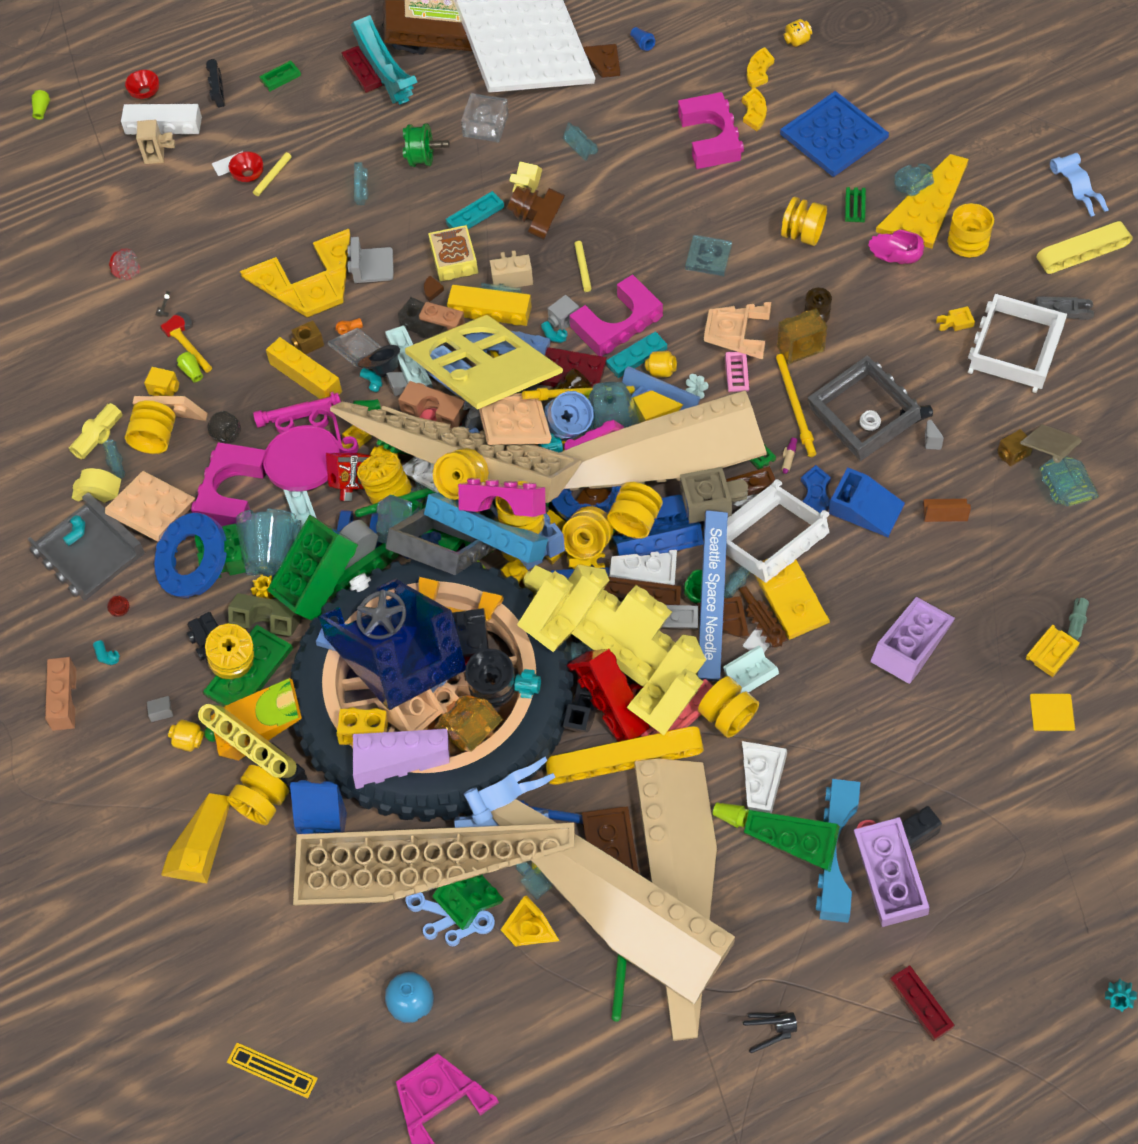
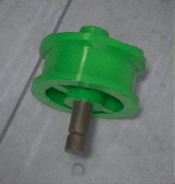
M424 123L422 127H414L412 124H408L406 128H403V138L405 140L403 157L404 159L407 158L410 167H415L416 164L431 166L433 162V148H450L449 140L433 141L431 128L428 123Z

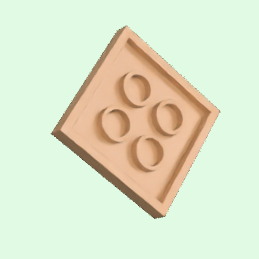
M514 393L479 409L488 445L550 444L551 434L541 401L537 399H523L522 393Z
M142 471L105 508V514L159 542L169 524L185 515L191 509L192 503L196 498Z

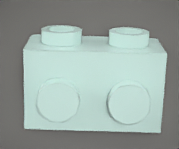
M761 646L753 648L723 667L726 677L730 676L742 687L741 693L745 691L750 692L779 674L777 666L765 657Z

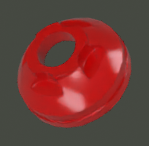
M150 70L135 71L127 77L125 82L128 93L137 99L151 98L160 86L158 76ZM142 89H150L147 93H140Z
M250 151L241 152L233 156L228 166L232 177L241 182H250L257 179L264 169L261 156ZM245 171H253V174L250 176L243 175Z

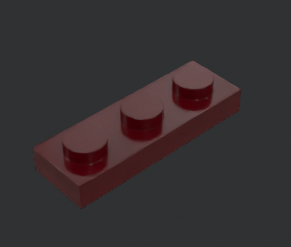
M359 46L341 52L342 58L365 93L382 86L381 79Z
M910 965L890 978V983L933 1041L954 1029V1023Z

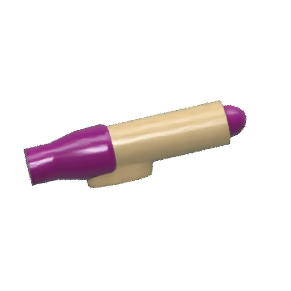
M791 438L790 443L784 449V462L782 465L784 474L790 471L796 452V438Z

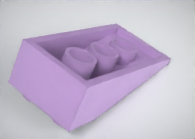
M916 597L877 643L871 662L910 684L920 672L955 618Z
M900 817L854 829L881 926L885 927L928 915L929 905Z

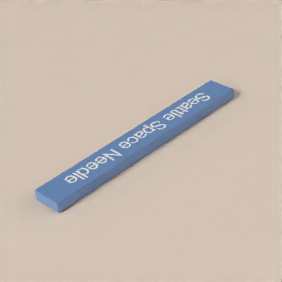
M706 510L699 624V645L706 661L697 672V676L701 680L706 679L718 682L721 672L728 513Z

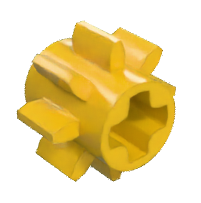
M260 575L259 578L253 580L255 587L251 588L252 594L256 595V597L267 599L275 597L267 591L273 577L271 575L269 577Z

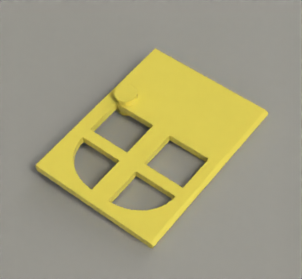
M489 315L482 316L405 348V353L476 409H480L554 377L563 371L560 366ZM477 332L494 334L475 343H472L463 336ZM503 341H507L516 348L496 358H492L483 351ZM445 342L456 349V351L434 360L430 357L432 351ZM467 357L477 365L467 370L456 369L451 373L443 368V366Z

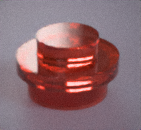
M114 596L109 600L107 608L112 616L120 617L129 611L130 604L125 597Z

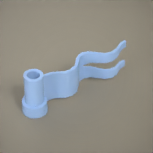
M1078 153L1050 160L1051 171L1054 174L1062 173L1069 179L1074 197L1085 203L1091 217L1095 216L1089 197L1096 198L1104 212L1108 211L1103 196L1092 190L1087 172L1078 165L1081 163Z
M546 757L541 758L528 767L510 773L503 780L480 791L476 787L466 791L464 796L473 812L472 817L475 824L478 825L488 821L493 817L491 811L509 804L519 795L541 787L554 779L555 775L552 773L537 780L517 783L538 770L547 761Z

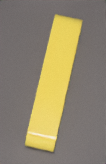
M1118 221L1046 247L1037 254L1036 258L1046 273L1052 274L1123 248L1132 241L1133 237L1124 224Z
M206 704L200 708L198 717L205 726L272 776L289 778L295 774L296 763L291 757L225 708L212 704ZM212 710L215 711V717L213 720L210 719V713ZM229 723H232L233 729L228 733L227 726ZM249 736L250 744L246 747L244 743L245 738ZM266 748L268 751V756L264 760L262 757V752ZM282 762L286 765L283 773L280 772V764Z

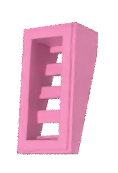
M726 352L725 368L728 392L749 391L746 354ZM731 362H741V364L731 365ZM731 369H742V371L731 372ZM732 376H743V378L732 379ZM732 383H744V386L732 385Z

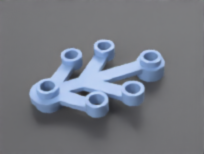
M421 892L406 897L407 907L413 912L425 910L445 916V918L433 924L428 923L423 927V934L426 939L432 940L436 938L438 932L456 924L438 903L425 900ZM419 900L420 904L418 906H413V901ZM480 911L469 928L448 931L445 935L446 943L449 946H456L459 944L460 939L474 932L478 934L489 933L495 925L493 915L488 911ZM481 920L487 921V924L485 926H480L479 922ZM428 929H434L433 934L429 935L426 933ZM451 935L457 936L455 941L448 940Z

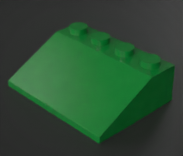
M309 514L267 591L294 613L311 621L315 617L318 618L322 613L321 608L333 594L334 587L339 578L343 576L347 564L355 555L358 544Z

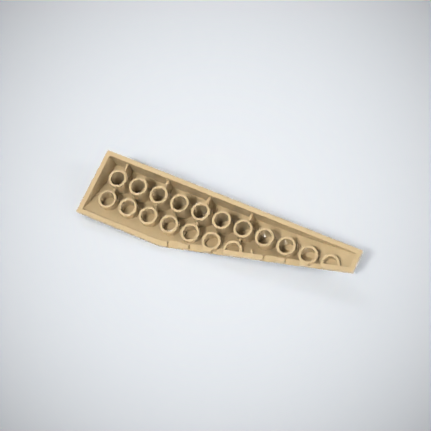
M746 390L629 426L560 452L561 454L581 460V465L564 487V489L570 488V491L579 490L580 487L594 489L622 486L626 482L645 484V481L657 480V482H666V479L675 478L679 481L680 474L718 467L725 468L767 455Z
M343 401L330 407L331 412L366 433L432 464H435L443 455L457 449L469 448L476 450L487 463L489 471L488 480L496 479L499 480L500 484H504L505 481L534 482L537 487H545V503H549L560 495L581 465L580 459L533 444L488 445L484 431L471 433L469 428L466 427L450 428V424L419 417L415 421L409 420L407 415L398 413L397 416L386 415L387 411L375 409L368 411L366 406Z
M669 759L635 761V776L650 881L710 920L717 845L704 765L702 762ZM665 985L673 1041L698 1038L702 994L696 1003L693 1004Z
M516 799L505 806L491 811L492 819L499 826L556 824L553 820ZM576 834L575 848L531 860L564 898L576 908V911L586 919L596 933L607 942V945L614 952L693 1004L696 1003L734 945L735 936Z
M575 823L297 834L293 905L389 902L575 848Z

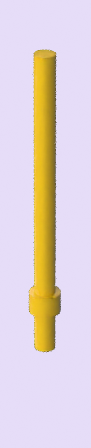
M778 354L776 356L777 363L801 432V442L805 445L808 456L814 457L816 451L813 445L814 438L812 432L808 430L783 354Z
M634 386L552 390L537 388V390L523 391L522 398L543 401L548 400V398H555L566 391H576L584 396L633 394L635 388Z

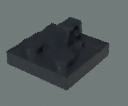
M484 608L439 614L444 660L471 657L478 651L489 649Z

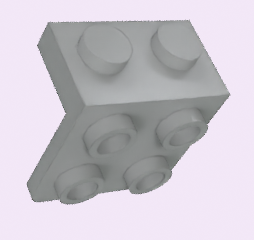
M351 237V245L348 246V257H351V261H348V271L353 274L354 283L393 280L392 248L361 249L359 237Z

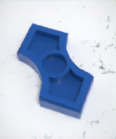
M815 465L801 477V482L807 490V496L802 502L821 513L823 510H829L830 499L827 497L826 487L831 482V477Z

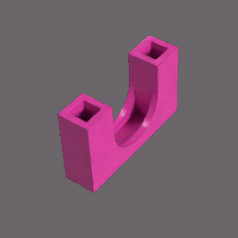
M722 92L678 100V115L682 127L708 123L722 130V133L714 138L692 142V158L696 169L741 161V152H744L743 142L738 139V128L733 125L734 117L732 113H729L728 99H724Z
M633 274L617 284V297L632 311L631 316L625 321L619 323L604 322L586 305L569 315L570 328L598 356L612 352L615 347L627 342L630 337L642 332L647 326L659 321L663 316V304Z
M218 443L216 449L211 453L210 465L205 469L204 481L198 487V497L192 503V513L205 514L215 519L221 526L237 523L238 529L245 530L251 514L248 501L223 497L217 493V489L225 479L232 476L241 475L263 479L265 475L263 461L267 453L266 450Z

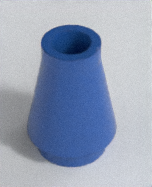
M638 27L631 30L630 35L641 50L649 51L654 47L656 41L653 34Z

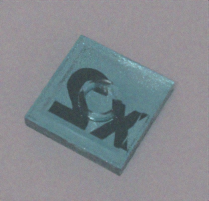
M694 235L685 270L724 276L732 248V241Z

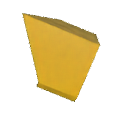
M652 390L632 397L640 423L677 412L684 405Z
M527 895L522 898L501 928V931L516 947L559 941L542 911Z

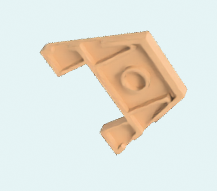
M764 302V306L757 307L754 304H748L746 308L735 309V306L709 309L704 341L763 359L765 341L745 339L748 318L769 320L771 302Z

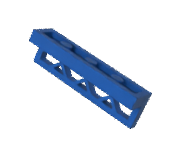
M688 519L654 526L651 528L649 535L642 539L631 538L623 534L612 536L618 556L631 554L644 556L650 555L651 552L662 554L669 553L670 550L678 551L704 544L701 524L699 522L689 524Z

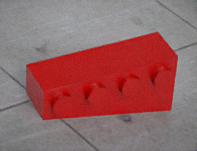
M610 648L585 652L567 664L570 671L575 669L581 678L578 680V683L582 689L586 687L591 693L592 699L590 701L594 707L603 711L602 719L618 742L635 739L650 729L647 722L627 708L636 695L628 686L627 678L620 670L616 656L611 652Z

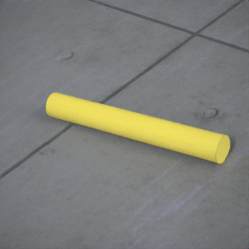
M286 152L253 190L254 195L259 196L292 158L289 153Z
M576 241L574 245L585 292H589L592 288L581 241Z

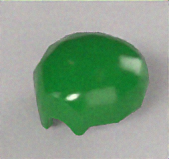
M702 569L694 570L683 586L685 596L696 604L701 603Z

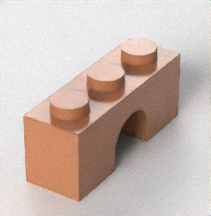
M409 381L398 399L401 412L415 417H420L426 409H437L435 412L436 420L450 424V428L459 427L467 414V410H463L466 404L465 400L458 396L445 394L439 389L434 390L426 387L422 383Z
M70 657L48 659L45 719L52 731L75 728V707L72 702L71 689H76L77 669Z

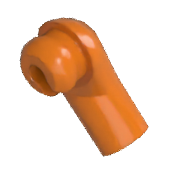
M360 318L351 321L341 320L336 324V330L340 335L363 328Z

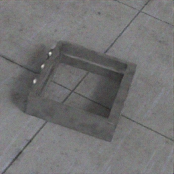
M868 355L808 397L810 409L860 462L921 419V407L917 404V401L911 399L904 387L898 386L891 374L885 373L881 365L873 361ZM869 374L906 412L862 443L826 404Z
M425 508L389 528L386 549L453 575L458 574L497 549L424 515ZM433 528L471 542V544L455 552L418 537Z

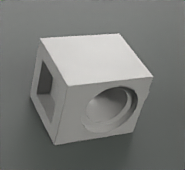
M564 295L548 307V321L553 327L565 330L570 326L569 315L578 310L579 306L567 295Z

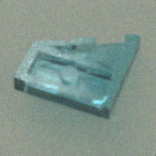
M354 162V201L357 205H365V199H368V188L366 187L368 169L364 167L362 162Z

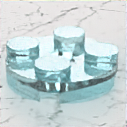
M918 164V167L914 168L911 165L905 166L897 171L894 176L896 189L900 192L908 193L909 196L919 194L920 190L934 183L932 169L926 164Z

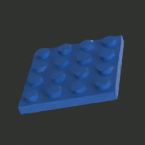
M836 91L780 129L781 136L832 177H835L889 137L888 131Z

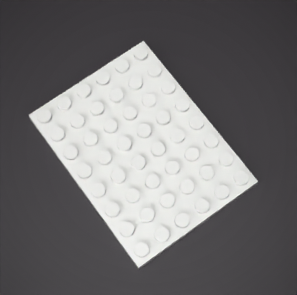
M454 0L488 92L594 84V73L563 0Z

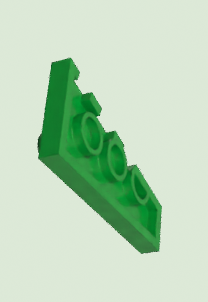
M386 541L354 563L339 578L331 595L330 603L336 597L338 591L342 588L348 590L351 587L349 582L351 579L363 573L368 576L376 568L382 571L399 554L386 549Z
M749 810L744 833L830 872L840 826L835 823Z

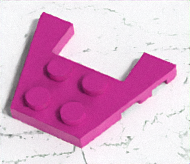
M438 1053L396 1081L412 1144H435L423 1124L464 1095L468 1097L480 1116L499 1103L493 1094L488 1093L481 1085L472 1081Z

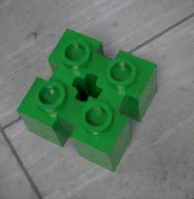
M237 523L221 526L227 540L224 541V552L227 555L221 573L229 572L230 576L246 573L245 557L242 552V538ZM195 535L200 566L204 556V544L201 538Z

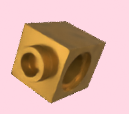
M313 320L291 330L293 335L291 339L292 345L305 355L324 346L322 334Z
M1021 429L1003 438L999 443L998 455L1010 467L1030 456L1032 452L1031 447L1020 444L1027 437Z

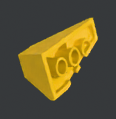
M208 794L169 850L162 870V876L201 883L208 882L230 807L227 801L228 796Z

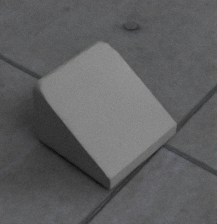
M403 372L386 373L394 395L402 394L408 384Z
M928 420L925 428L926 449L940 450L944 438L933 421Z
M169 696L147 702L148 716L151 722L173 717Z

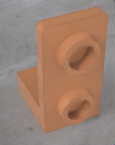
M430 302L424 304L419 315L420 320L445 326L447 330L465 324L463 311Z

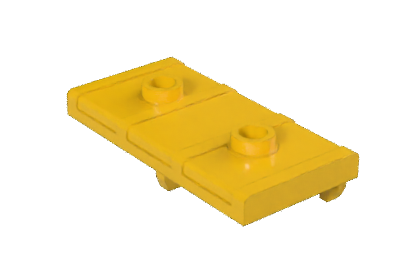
M796 559L766 583L755 575L773 612L782 625V629L786 631V636L789 640L830 623L818 597Z

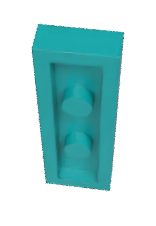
M491 191L446 218V225L450 229L467 225V228L470 229L503 209L504 202Z
M655 331L606 360V366L617 378H620L624 375L625 369L628 366L635 369L645 363L652 352L667 350V343Z

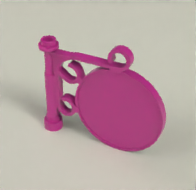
M330 392V397L267 412H262V410L253 412L257 428L266 426V423L272 421V423L275 422L277 431L280 433L269 443L263 461L265 472L274 485L288 491H306L316 488L328 481L326 453H356L358 451V442L351 436L345 437L342 440L345 445L349 443L354 444L353 447L349 449L343 448L336 416L330 411L332 404L335 405L341 402L338 393ZM318 414H324V419L321 422H314ZM309 416L311 425L295 427L293 420ZM327 416L331 417L334 421L338 441L333 434L324 429L329 423ZM290 421L288 426L280 427L282 423Z

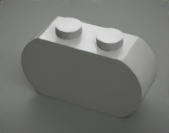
M355 520L341 530L340 533L358 544L355 555L350 559L345 568L346 570L375 550L378 535L362 520Z

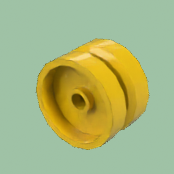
M469 448L457 449L443 455L437 460L433 469V480L436 488L443 496L452 500H459L458 484L467 482L468 478H480V482H486L489 475L488 466L483 456L476 450Z

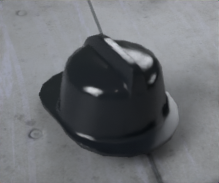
M397 345L383 346L361 359L357 365L361 368H372L378 376H386V373L392 372L398 367L400 348Z

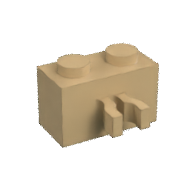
M156 120L137 121L136 139L144 163H164V147L175 148L172 132L161 135Z
M514 250L512 251V257L507 258L505 253L501 252V259L490 260L494 290L533 285L529 254L516 256V251Z

